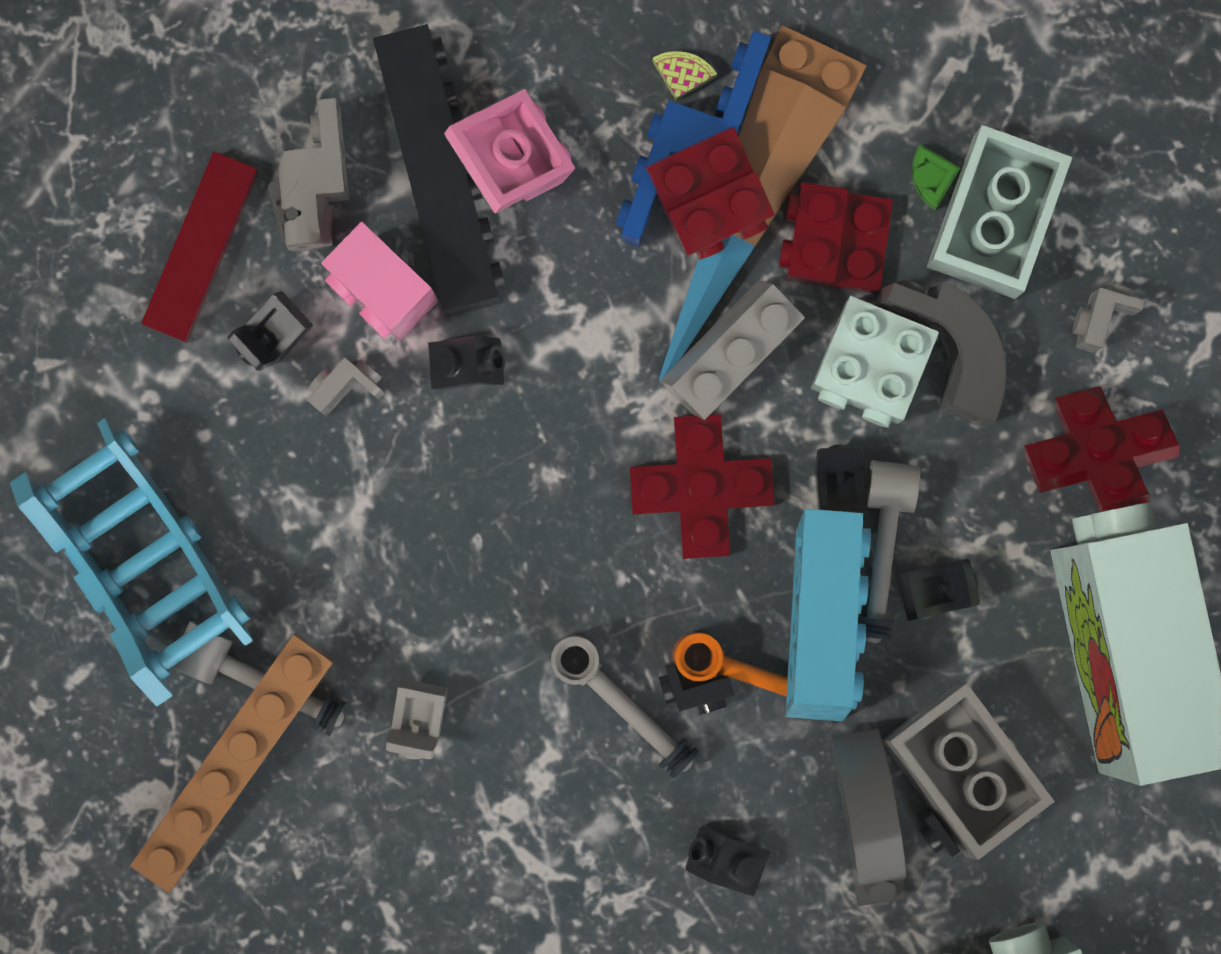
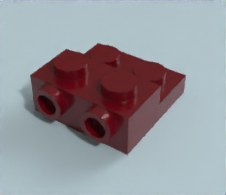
M733 126L645 166L683 253L687 256L696 253L699 260L710 257L725 249L722 240L736 233H740L742 239L755 236L768 229L765 220L775 216L756 171H753Z
M801 182L798 194L790 193L787 204L786 221L794 222L792 239H783L779 267L787 268L785 281L879 294L893 199L848 193V189Z

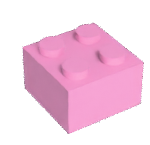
M362 221L321 263L329 272V276L324 281L350 307L358 301L364 307L359 314L383 339L391 333L401 341L439 302L432 288Z

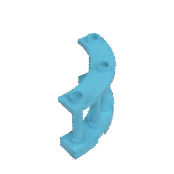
M104 418L97 424L106 446L48 485L43 482L37 486L26 472L12 480L10 485L17 506L36 527L54 552L57 553L63 548L65 549L64 553L78 571V574L73 578L94 610L99 614L104 611L114 626L115 631L109 635L123 660L129 677L157 707L173 696L165 677L171 674V667L228 628L246 646L253 641L245 625V622L250 620L251 617L236 595L229 596L215 570L197 544L202 535L188 515L179 517L163 492L135 456L140 450L133 438L124 428L116 432L107 419ZM119 460L139 487L82 526L75 524L70 527L56 509L60 506L59 500ZM150 502L170 531L112 571L108 568L102 571L88 552L93 547L91 542ZM181 547L198 575L138 615L134 612L130 615L118 596L123 592L122 586ZM205 592H208L217 613L159 653L156 650L151 651L145 640L151 636L150 630Z

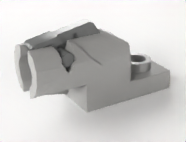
M336 98L317 100L318 114L310 115L313 143H321V147L284 151L278 170L279 177L268 185V193L281 241L289 251H311L333 246L332 224L334 205H329V202L350 200L342 113Z

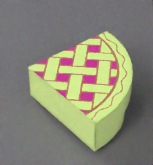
M673 51L653 57L652 62L676 101L715 79L717 73L710 64L691 53Z

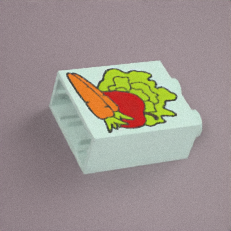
M1151 502L1072 519L1077 545L1050 551L1098 773L1142 786L1221 769V672L1188 523L1156 528Z

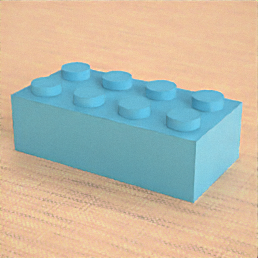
M804 509L798 524L795 542L785 717L843 722L850 711L856 709L857 702L862 701L864 675L863 672H855V666L859 660V654L864 653L866 624H858V614H861L862 605L867 603L868 576H860V568H863L864 558L869 557L871 529L863 528V513Z

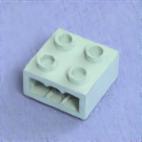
M850 296L844 305L811 389L820 392L819 401L832 407L844 410L846 404L864 410L862 418L876 425L888 428L890 422L899 424L905 418L939 332Z

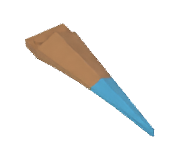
M783 25L761 67L738 137L753 171H756L775 215L845 112L867 66ZM775 216L765 220L768 226ZM765 231L747 239H742L740 233H736L722 240L725 249L701 260L698 258L659 380L682 358Z

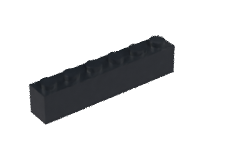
M428 24L374 37L373 42L443 313L446 317L501 304L498 291L506 289L499 262L490 264L486 246L495 244L488 216L478 218L474 202L475 200L483 199L482 193L470 174L467 173L462 161L444 135L448 127L454 124L451 111L460 108L453 81L444 83L439 66L448 64L441 36L432 38Z

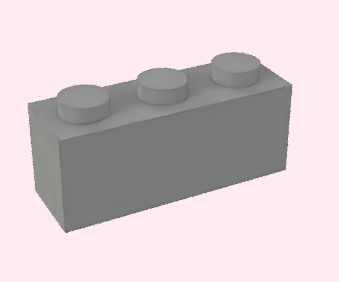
M757 281L672 367L660 382L691 414L705 420L805 317L774 284Z

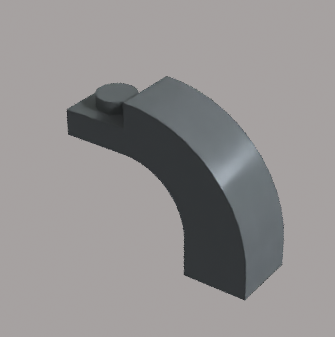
M899 280L897 284L892 283L880 289L875 306L939 332L937 337L946 351L949 373L938 410L980 426L996 422L1005 393L1006 361L998 332L985 311L965 292L944 281L929 288L927 295L924 294L926 289L923 286L906 280Z
M879 729L831 736L834 770L848 829L858 906L905 899L904 878H906L902 835L890 770Z

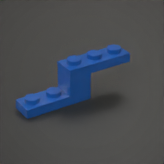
M753 31L749 44L739 43L731 69L739 71L733 88L724 86L716 108V113L723 115L722 119L669 100L664 113L655 111L647 134V138L654 140L649 157L639 156L631 182L639 184L633 202L624 199L615 226L623 228L621 233L622 242L639 247L657 197L656 190L645 166L731 126L734 127L738 135L768 51L771 36Z

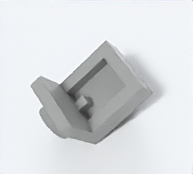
M1107 284L1105 289L1098 288L1090 294L1087 308L1080 306L1072 330L1073 334L1079 335L1075 348L1092 353L1103 348L1113 310L1134 316L1143 310L1145 301L1133 297L1134 291L1132 289L1116 284Z
M344 357L333 371L325 368L309 386L313 393L307 401L327 417L357 382L379 400L384 392L376 384L382 377L362 359L354 366Z
M401 678L397 690L392 727L386 743L387 751L398 753L407 759L433 758L441 732L447 687Z

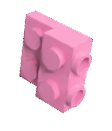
M525 89L450 125L444 133L495 214L523 199L527 202L562 184L575 169L567 147L557 140L546 122L542 108L532 101Z

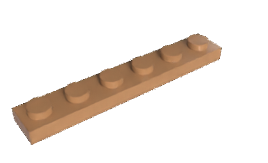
M299 633L293 634L130 867L167 893L172 891L335 661L334 658Z

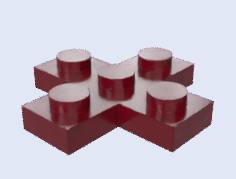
M1101 386L1055 397V411L1065 431V435L1024 445V457L1039 493L1086 481L1099 513L1148 503L1150 494L1138 467L1179 457L1180 447L1163 409L1116 421Z
M721 414L709 415L705 420L697 416L674 417L676 464L630 467L632 515L679 512L682 559L730 556L727 509L775 506L772 460L767 458L724 461Z

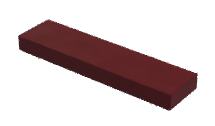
M213 151L141 322L143 326L188 343L259 171L257 168Z

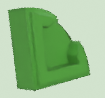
M921 144L918 146L913 158L912 179L920 198L930 208L936 210L960 167Z

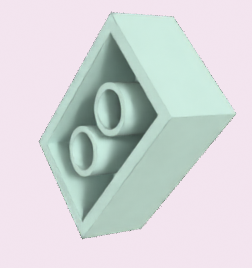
M981 125L973 136L926 268L1012 299L1020 296L1026 289L1072 157Z

